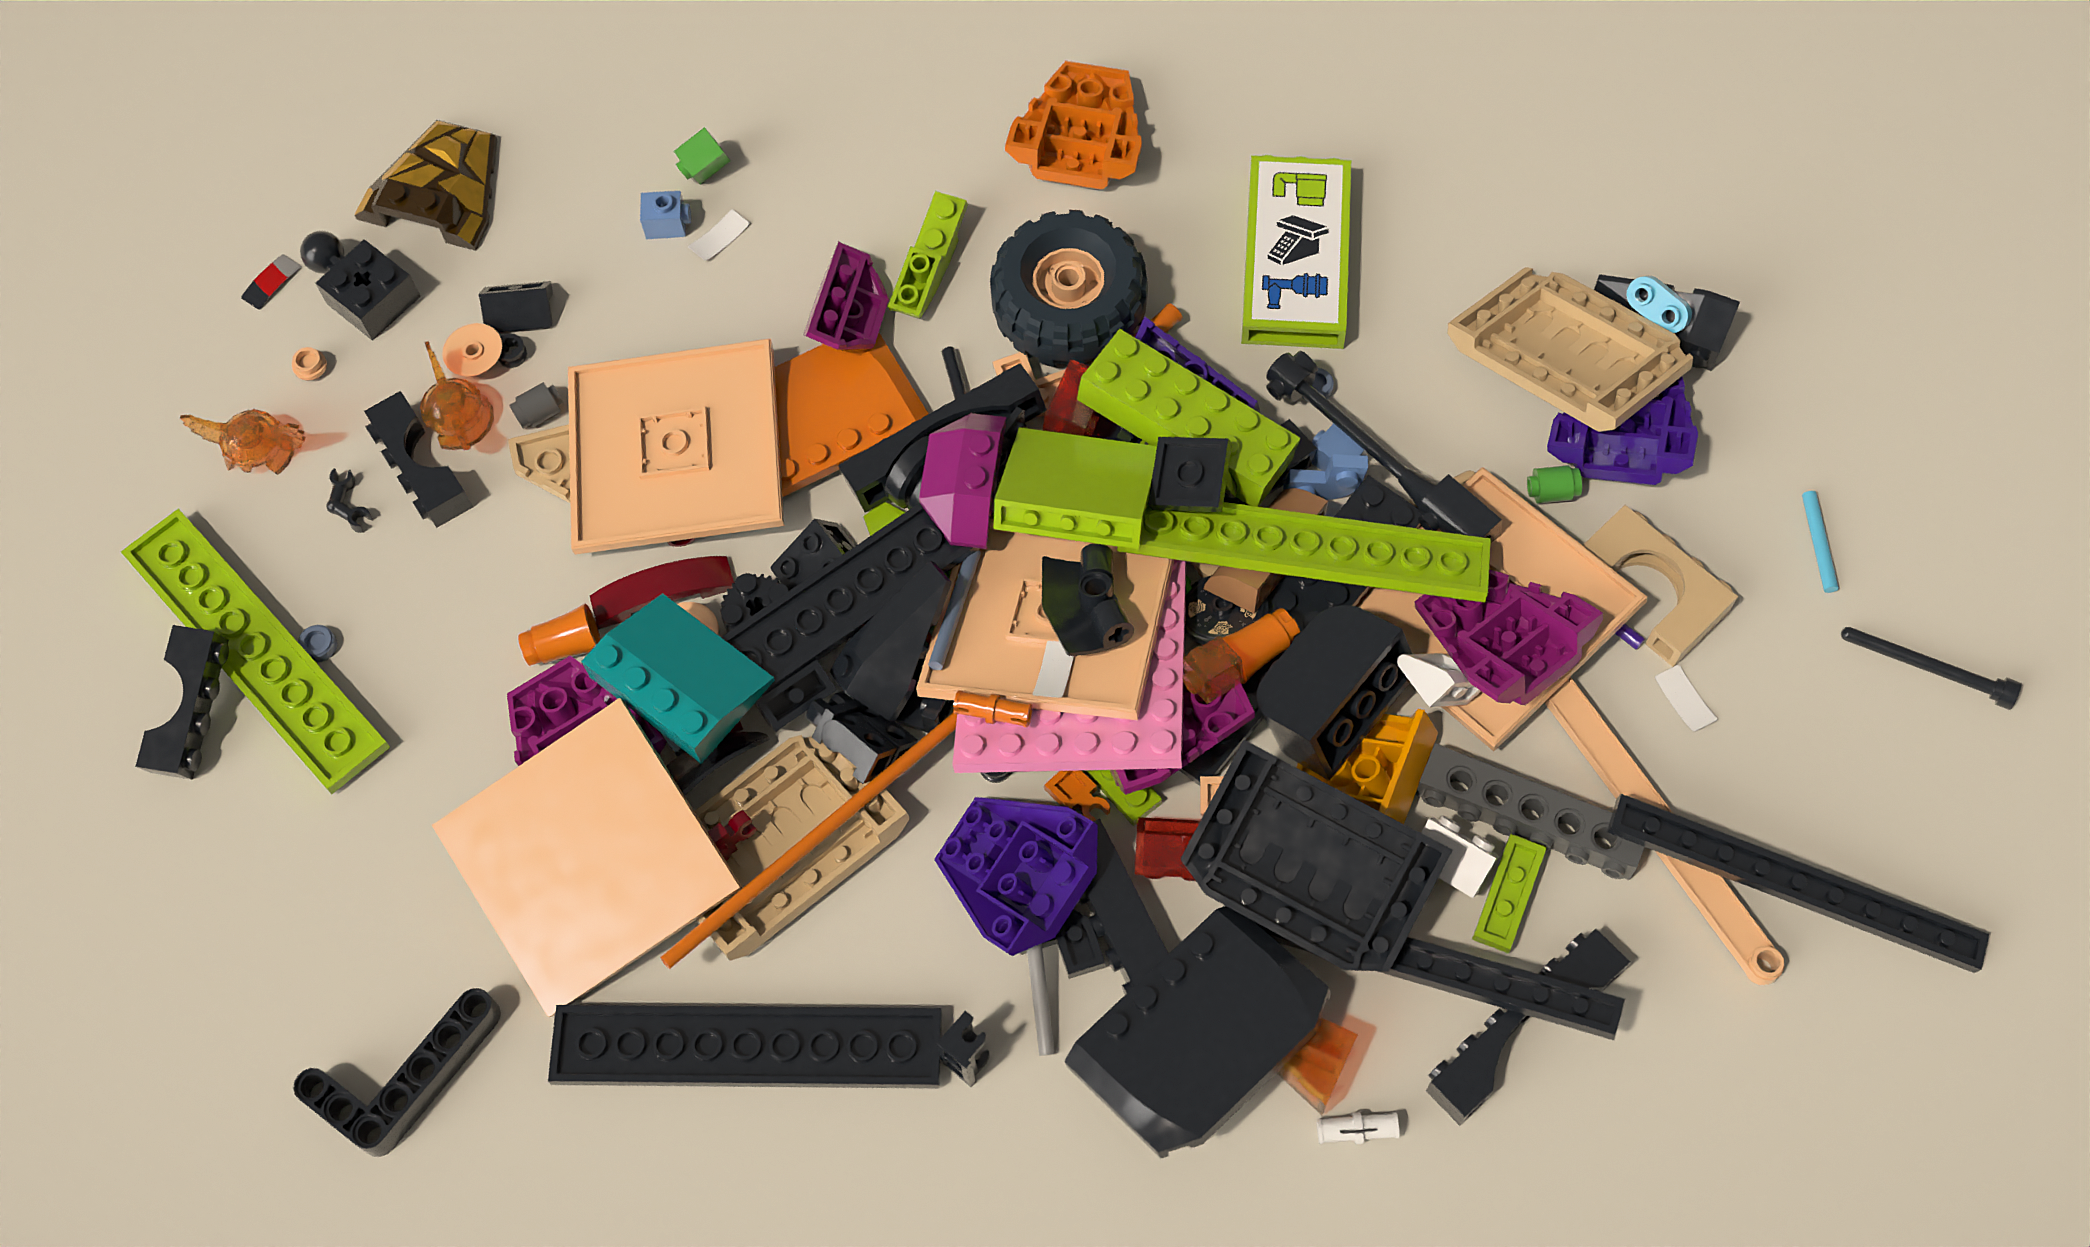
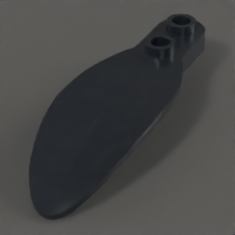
M762 732L733 733L725 736L702 764L687 752H684L672 760L666 767L685 796L714 770L745 751L768 741L769 737Z

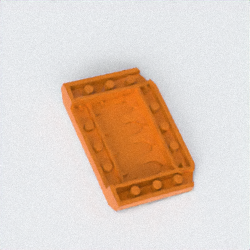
M878 333L875 345L871 349L837 350L822 344L775 366L783 497L840 470L839 464L929 414L880 333Z

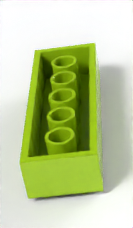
M1121 329L1117 331L1081 377L1077 396L1078 401L1152 446H1157L1158 437L1228 438L1232 443L1228 472L1237 484L1235 497L1249 506L1259 507L1293 460L1300 441V437Z

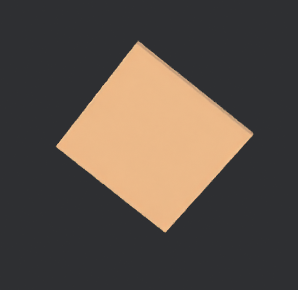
M771 338L568 367L571 549L575 555L784 526L774 352Z
M1481 467L1462 486L1502 519L1501 534L1490 544L1489 569L1509 575V582L1528 588L1530 582L1542 585L1543 593L1561 598L1563 591L1574 594L1603 612V620L1593 638L1582 646V657L1578 664L1527 705H1520L1516 702L1510 704L1498 703L1481 691L1467 705L1441 706L1492 751H1495L1647 602V596L1489 471ZM1371 587L1356 605V607L1362 608L1403 629L1413 654L1443 653L1450 656L1415 609L1414 601L1424 594Z
M991 519L987 549L979 548L981 555L943 668L941 670H934L929 667L928 663L963 561L952 568L949 577L952 584L938 623L934 627L917 684L918 697L954 700L958 690L984 696H990L993 693L999 694L1001 699L1026 704L1031 703L1033 705L1032 709L1138 720L1175 559L1118 552L1116 546H1109L1113 551L1114 594L1132 623L1134 634L1126 643L1118 647L1093 654L1074 656L1068 681L1061 698L1034 696L1033 691L1043 662L1047 641H1059L1042 608V557L1047 556L1065 561L1080 562L1081 550L1093 543L993 529L994 519Z
M621 698L432 825L548 1017L555 1015L556 1005H571L742 889L741 884L629 707Z

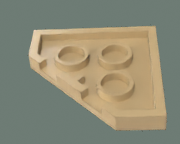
M569 424L508 439L513 469L516 475L571 504Z

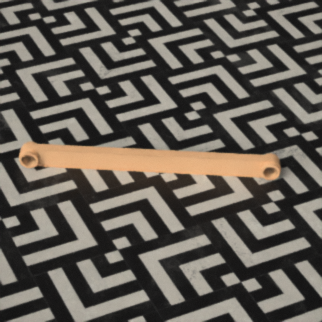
M1570 677L1544 703L1613 796L1617 799L1621 794L1673 813ZM1655 851L1745 971L1747 977L1758 985L1773 983L1783 972L1784 959L1724 879L1717 874ZM1757 959L1767 961L1772 968V973L1762 971L1757 964Z

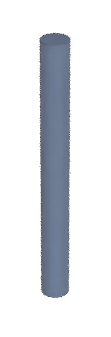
M979 550L968 556L962 563L928 663L931 669L941 670L943 668L981 555Z

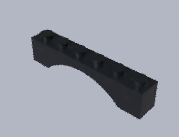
M1021 363L868 449L852 456L850 459L839 464L838 467L853 495L866 513L889 500L885 494V485L893 466L902 454L922 437L929 436L931 433L971 413L1006 417L1007 420L1016 407H1020L1024 410L1026 423L1047 411L1039 388Z
M1594 929L1587 937L1582 932L1577 935L1565 948L1569 954L1560 962L1554 957L1538 974L1603 992L1625 971L1630 961L1598 929ZM1499 1008L1485 1021L1484 1025L1488 1029L1478 1038L1472 1033L1457 1047L1456 1050L1460 1055L1450 1064L1444 1059L1429 1073L1428 1076L1432 1081L1426 1092L1459 1126L1490 1097L1493 1092L1495 1070L1502 1048L1515 1030L1531 1016L1511 1010L1504 1012Z

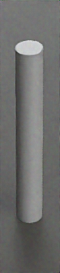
M1042 944L1028 949L1027 955L1039 1056L1053 1055L1055 1052Z

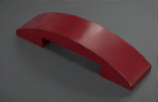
M727 556L697 557L669 562L638 571L602 587L589 595L597 627L601 629L622 623L632 616L633 612L639 611L662 593L672 601L698 593L704 599L725 593L728 588L732 589L734 580Z

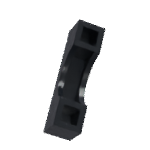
M401 391L364 411L371 422L365 426L375 444L381 441L384 443L386 448L381 451L382 455L391 469L396 466L399 467L402 473L396 477L407 494L414 491L418 499L412 503L423 520L430 517L435 527L438 528L473 508L468 496L449 466L426 467L413 460L416 444L425 434V430Z
M177 625L172 626L164 661L172 665L181 677L183 685L182 701L177 712L169 721L157 728L144 731L135 767L154 774L193 780L194 773L199 768L202 760L200 749L203 738L208 733L211 725L210 711L212 703L220 691L219 676L221 668L229 656V640L214 631Z

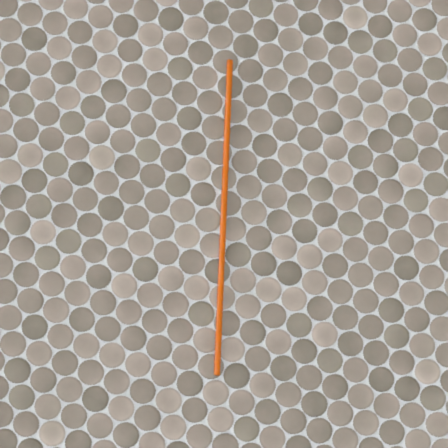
M952 713L663 954L660 959L665 966L671 969L955 731L957 714Z

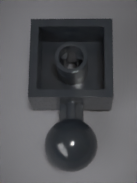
M315 231L307 235L302 241L300 256L303 263L311 271L324 274L315 284L327 305L372 341L421 297L410 274L365 239L346 256H344L342 242L330 232Z

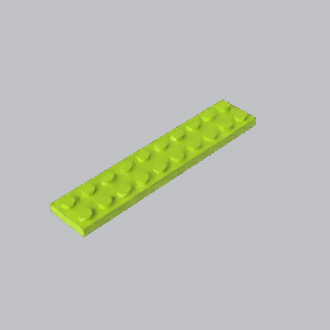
M1223 502L1222 512L1152 510L1147 503L1139 550L1117 547V551L1485 603L1488 594L1491 539Z
M179 508L121 551L124 557L185 627L214 631L229 640V656L226 663L222 665V669L331 794L390 748L384 738Z

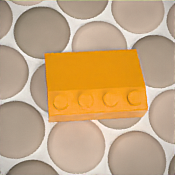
M1417 709L1411 717L1384 714L1330 781L1299 763L1296 768L1404 824L1438 731L1425 710Z

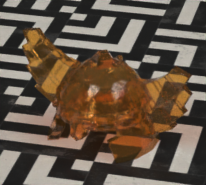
M426 341V349L437 383L432 385L423 396L420 406L421 417L426 427L439 434L437 438L442 449H463L464 451L471 449V446L480 442L490 431L494 420L493 406L488 398L480 393V389H477L469 381L459 378L447 379L443 367L429 341Z
M255 408L234 415L226 423L204 420L190 414L180 416V419L184 421L183 425L190 428L192 433L201 436L203 440L220 445L228 471L236 465L243 472L250 473L253 467L267 463V468L279 475L289 465L294 455V450L301 448L306 438L303 436L304 431L299 430V425L291 423L283 425L268 412L256 410Z

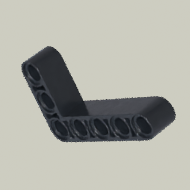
M480 988L466 990L368 1106L318 1068H308L298 1074L294 1081V1094L302 1103L367 1154L373 1157L387 1155L395 1148L494 1029L500 1020V1007L485 990ZM487 1003L483 1014L478 1017L471 1016L475 1006ZM454 1034H461L460 1041L456 1046L446 1048V1042L449 1037ZM430 1064H434L435 1067L432 1075L427 1079L420 1080L422 1069ZM323 1082L324 1086L321 1093L311 1098L310 1094L313 1086ZM402 1096H408L406 1106L400 1111H394L393 1108L396 1100ZM352 1104L351 1114L346 1119L339 1120L338 1117L341 1109ZM381 1127L379 1138L375 1142L368 1144L367 1137L370 1131Z

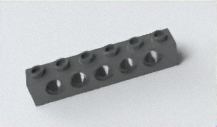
M1436 743L1415 794L1422 797V800L1430 806L1437 808L1447 807L1457 811V814L1465 820L1472 822L1479 820L1492 825L1494 830L1503 835L1510 836V834L1525 838L1547 847L1546 850L1552 849L1565 854V857L1573 863L1580 865L1590 864L1600 868L1602 873L1614 879L1625 878L1630 880L1638 867L1644 850V846L1607 833L1612 812ZM1460 781L1467 786L1468 790L1463 792L1457 791L1450 783ZM1486 796H1498L1503 801V805L1495 806L1490 804ZM1530 809L1535 811L1539 819L1530 820L1526 818L1522 810ZM1566 823L1574 829L1575 834L1563 833L1559 829L1558 824ZM1594 838L1606 839L1610 843L1611 848L1603 849L1595 843Z

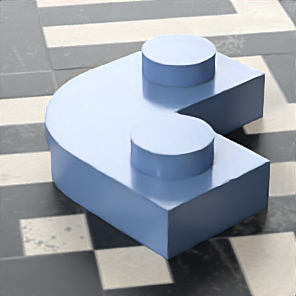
M1332 454L1325 471L1290 469L1283 489L1298 488L1306 490L1325 500L1348 496L1354 493L1361 485L1368 470V456Z

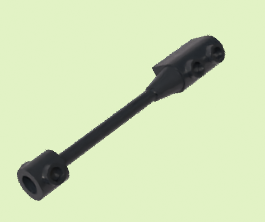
M1298 351L1294 356L1290 353H1284L1270 366L1266 374V379L1269 381L1266 385L1268 392L1278 401H1281L1285 396L1293 402L1304 397L1394 475L1422 514L1418 521L1425 530L1437 531L1439 529L1446 533L1490 538L1491 543L1501 534L1502 519L1451 475L1448 474L1436 484L1418 472L1406 468L1312 387L1318 368L1312 358L1305 352Z

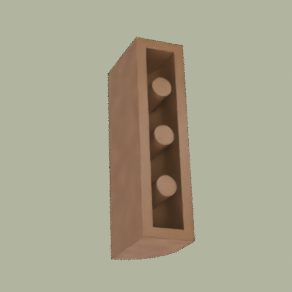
M1289 488L1281 491L1267 508L1326 516L1328 500L1306 490ZM1219 566L1205 583L1204 589L1227 601L1233 602V604L1255 613L1284 575Z

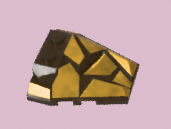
M436 120L367 189L354 214L356 220L387 227L392 216L439 228L447 244L476 251L489 225L490 215L487 209L488 199H492L490 179L495 169L496 134Z

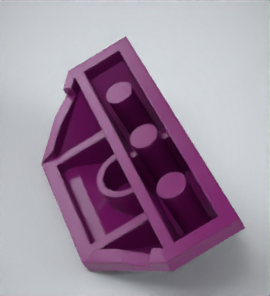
M838 241L815 298L803 333L804 336L837 350L871 349L874 347L889 297L879 275L872 266L873 261L870 254Z
M971 413L931 433L929 436L919 502L942 531L950 545L987 549L1007 421L1006 417Z

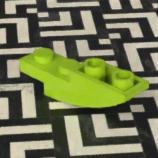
M935 191L915 246H910L888 304L889 310L919 319L922 317L940 286L958 244L957 234L968 207L967 200Z

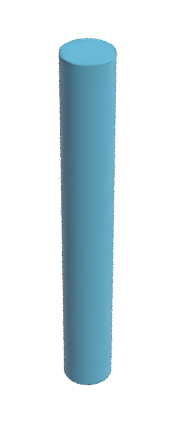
M1807 491L1802 494L1820 577L1824 592L1832 593L1837 591L1839 587L1816 491Z

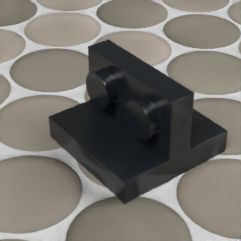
M1158 437L1148 501L1149 507L1152 510L1222 512L1224 498H1235L1237 489L1236 482L1228 472L1232 448L1230 440L1228 438Z

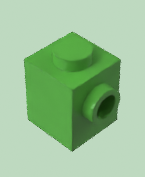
M705 127L673 151L680 160L676 163V166L687 180L693 177L700 185L731 161Z

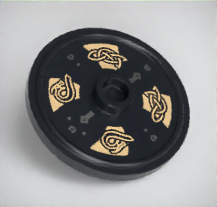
M1207 576L1192 584V589L1186 594L1185 634L1192 640L1205 646L1216 647V640L1235 633L1269 614L1268 598L1265 599L1255 613H1252L1233 604V602L1205 590V583L1211 577Z

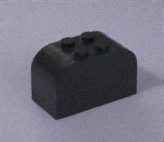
M1339 605L1328 608L1316 615L1304 630L1294 637L1292 644L1282 656L1272 663L1269 671L1262 678L1256 694L1258 707L1281 751L1287 757L1330 781L1410 683L1397 664L1400 655L1413 654L1403 629L1362 608L1352 605Z

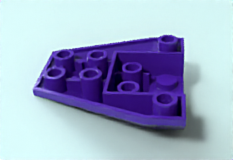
M975 797L934 860L983 938L1007 954L1014 956L1055 938L1097 873L1098 825L1069 807Z

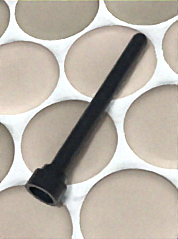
M1845 627L1841 631L1842 639L1989 694V699L1994 700L1995 705L2011 710L2020 693L2022 683L2006 677L2005 680L1997 678L1994 681L1852 627Z

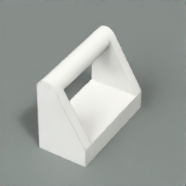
M1403 654L1397 660L1399 668L1429 707L1467 705L1481 692L1469 683L1454 660L1446 654Z

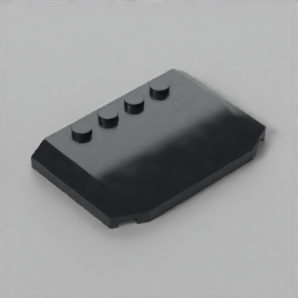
M1243 740L1180 860L1187 867L1205 895L1339 968L1351 971L1389 972L1453 849L1286 763L1258 746Z
M1223 906L1212 912L1075 1041L1064 1062L1067 1068L1162 1159L1169 1156L1168 1152L1188 1145L1190 1148H1194L1204 1144L1318 1033L1326 1000L1329 1001L1331 995L1330 988L1253 920L1227 906Z

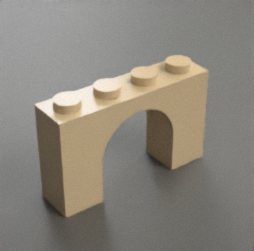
M1626 505L1582 545L1615 572L1628 566H1647L1661 572L1672 583L1677 595V606L1653 628L1646 642L1650 649L1672 667L1676 666L1730 612L1738 598L1726 582L1713 577L1704 569L1699 560L1685 554L1676 546L1672 538L1658 532L1641 513L1631 510Z

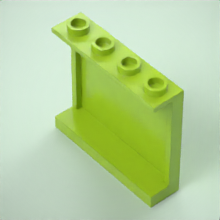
M1019 427L995 496L993 529L1139 550L1157 446Z

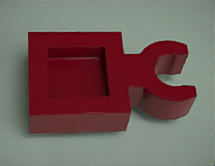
M744 810L733 815L724 827L719 823L708 831L725 861L738 850L735 844L750 838L757 831L751 823V818Z

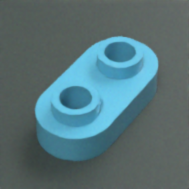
M1649 275L1642 276L1633 280L1628 286L1627 300L1629 304L1646 319L1672 333L1682 331L1689 325L1692 318L1689 304L1658 278ZM1641 288L1648 291L1646 301L1642 300L1639 296ZM1668 310H1672L1675 313L1674 322H1669L1666 319V312Z

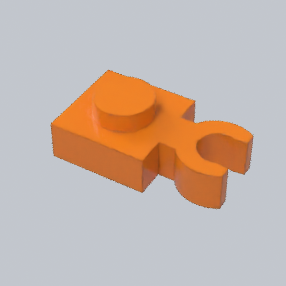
M1081 770L1059 771L1044 785V790L1059 805L1069 807L1074 811L1079 808L1082 811V815L1091 821L1096 820L1090 814V811L1095 808L1101 809L1106 815L1110 813V805L1104 798L1092 796L1097 791V785Z

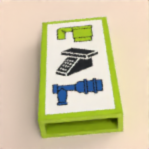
M1251 155L1241 344L1344 348L1347 327L1351 160H1340L1338 158L1316 159L1303 156L1274 157L1272 155Z

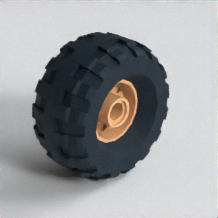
M1069 209L1068 214L1057 215L1056 211L1041 214L1040 220L1036 222L1028 220L1014 231V237H1008L999 248L995 265H992L990 276L992 309L997 326L1004 338L1008 337L1009 341L1013 342L1014 348L1029 359L1035 356L1042 365L1054 368L1056 364H1069V369L1083 368L1085 362L1093 361L1097 358L1119 329L1134 337V331L1137 326H1141L1146 312L1148 295L1146 264L1142 253L1137 252L1134 240L1120 227L1114 229L1109 219L1095 214L1094 217L1086 216L1083 210Z

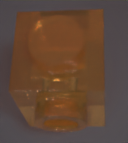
M1220 635L1205 645L1192 649L1183 658L1185 674L1182 676L1185 686L1193 695L1198 693L1207 704L1244 681L1242 659Z

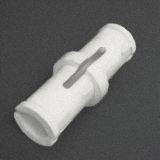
M1352 1112L1351 1117L1317 1118L1319 1144L1353 1140L1355 1144H1364L1366 1139L1399 1138L1397 1113L1361 1116V1112Z

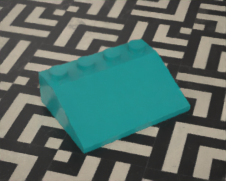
M663 593L609 631L581 661L591 679L617 699H623L631 710L701 764L775 681L773 676Z

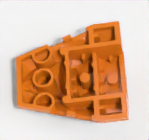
M1065 61L1044 85L1045 92L1040 98L1034 97L1028 103L1027 113L1023 117L1017 116L1012 122L1005 143V151L1018 163L1028 164L1032 175L1041 180L1104 189L1108 186L1111 178L1121 180L1134 173L1142 149L1141 135H1138L1137 113H1134V97L1129 71Z

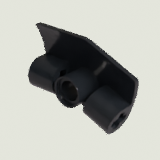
M1095 543L1085 546L1081 550L1080 562L1065 561L1047 556L1042 557L1043 612L1068 656L1106 651L1126 643L1132 637L1134 627L1114 594L1113 551L1109 546Z

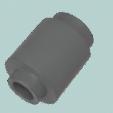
M542 382L515 397L516 401L509 406L524 429L529 425L533 428L560 413L561 410L558 405L563 403V400L554 385L547 387Z

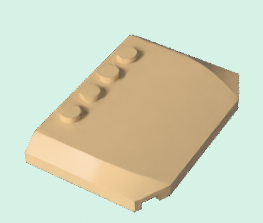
M1529 267L1523 268L1448 323L1447 334L1461 353L1598 432L1616 429L1688 372L1693 362L1691 354L1689 353L1686 356L1680 349V340L1671 331L1565 274L1551 272L1548 277L1532 274L1533 268Z
M802 735L786 740L694 812L707 832L719 823L724 827L732 816L741 810H744L751 818V823L757 831L750 838L735 844L738 850L731 854L730 858L726 861L742 888H744L869 782L862 784L853 776L856 766L841 753L832 752L824 743L819 744L812 737L803 739ZM884 789L711 934L710 938L729 961L749 955L895 840L909 821L908 813ZM736 893L697 918L696 921L699 924L702 923Z

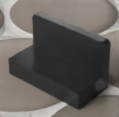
M551 281L484 287L478 294L483 324L489 325L497 332L550 328L553 324L549 299L553 295Z

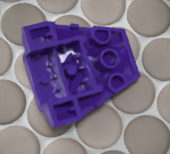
M1681 376L1614 430L1598 432L1564 412L1562 414L1558 412L1553 419L1547 451L1562 463H1572L1575 468L1580 470L1583 478L1656 485L1662 481L1664 473L1678 474L1692 467L1698 442V431L1696 425L1693 426L1690 402L1686 401L1684 394L1685 384L1683 377Z

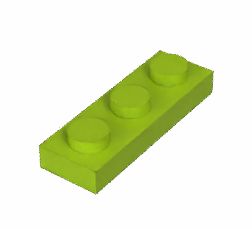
M1510 834L1472 940L1507 954L1509 953L1547 847Z

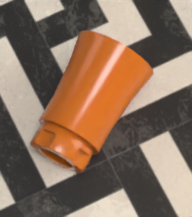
M586 603L557 618L532 626L531 630L518 635L523 657L529 666L537 663L546 664L568 656L589 653L601 640L595 618Z
M1280 608L1272 614H1266L1241 630L1216 640L1215 646L1219 656L1228 655L1240 682L1245 684L1263 666L1287 650L1300 630L1294 618L1285 609Z

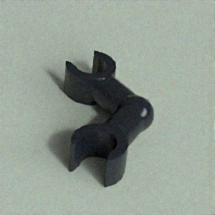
M334 468L329 474L333 487L326 508L328 512L347 520L355 532L364 533L360 524L355 521L360 517H366L372 521L373 519L369 511L362 506L352 508L343 503L346 491H349L355 485V478L351 470H349L347 478L343 481H338L339 474Z

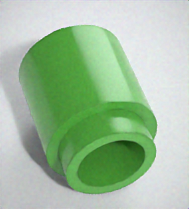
M1569 465L1534 468L1532 476L1527 477L1529 497H1534L1536 503L1539 504L1570 501L1574 496H1580L1582 493L1580 470L1578 468H1571Z

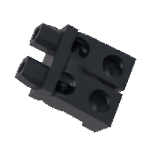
M843 691L835 693L828 703L822 698L813 700L805 715V718L816 727L812 738L819 744L824 743L832 752L841 753L856 766L853 776L862 784L872 781L918 742L917 738L898 723L887 720L856 699H852Z

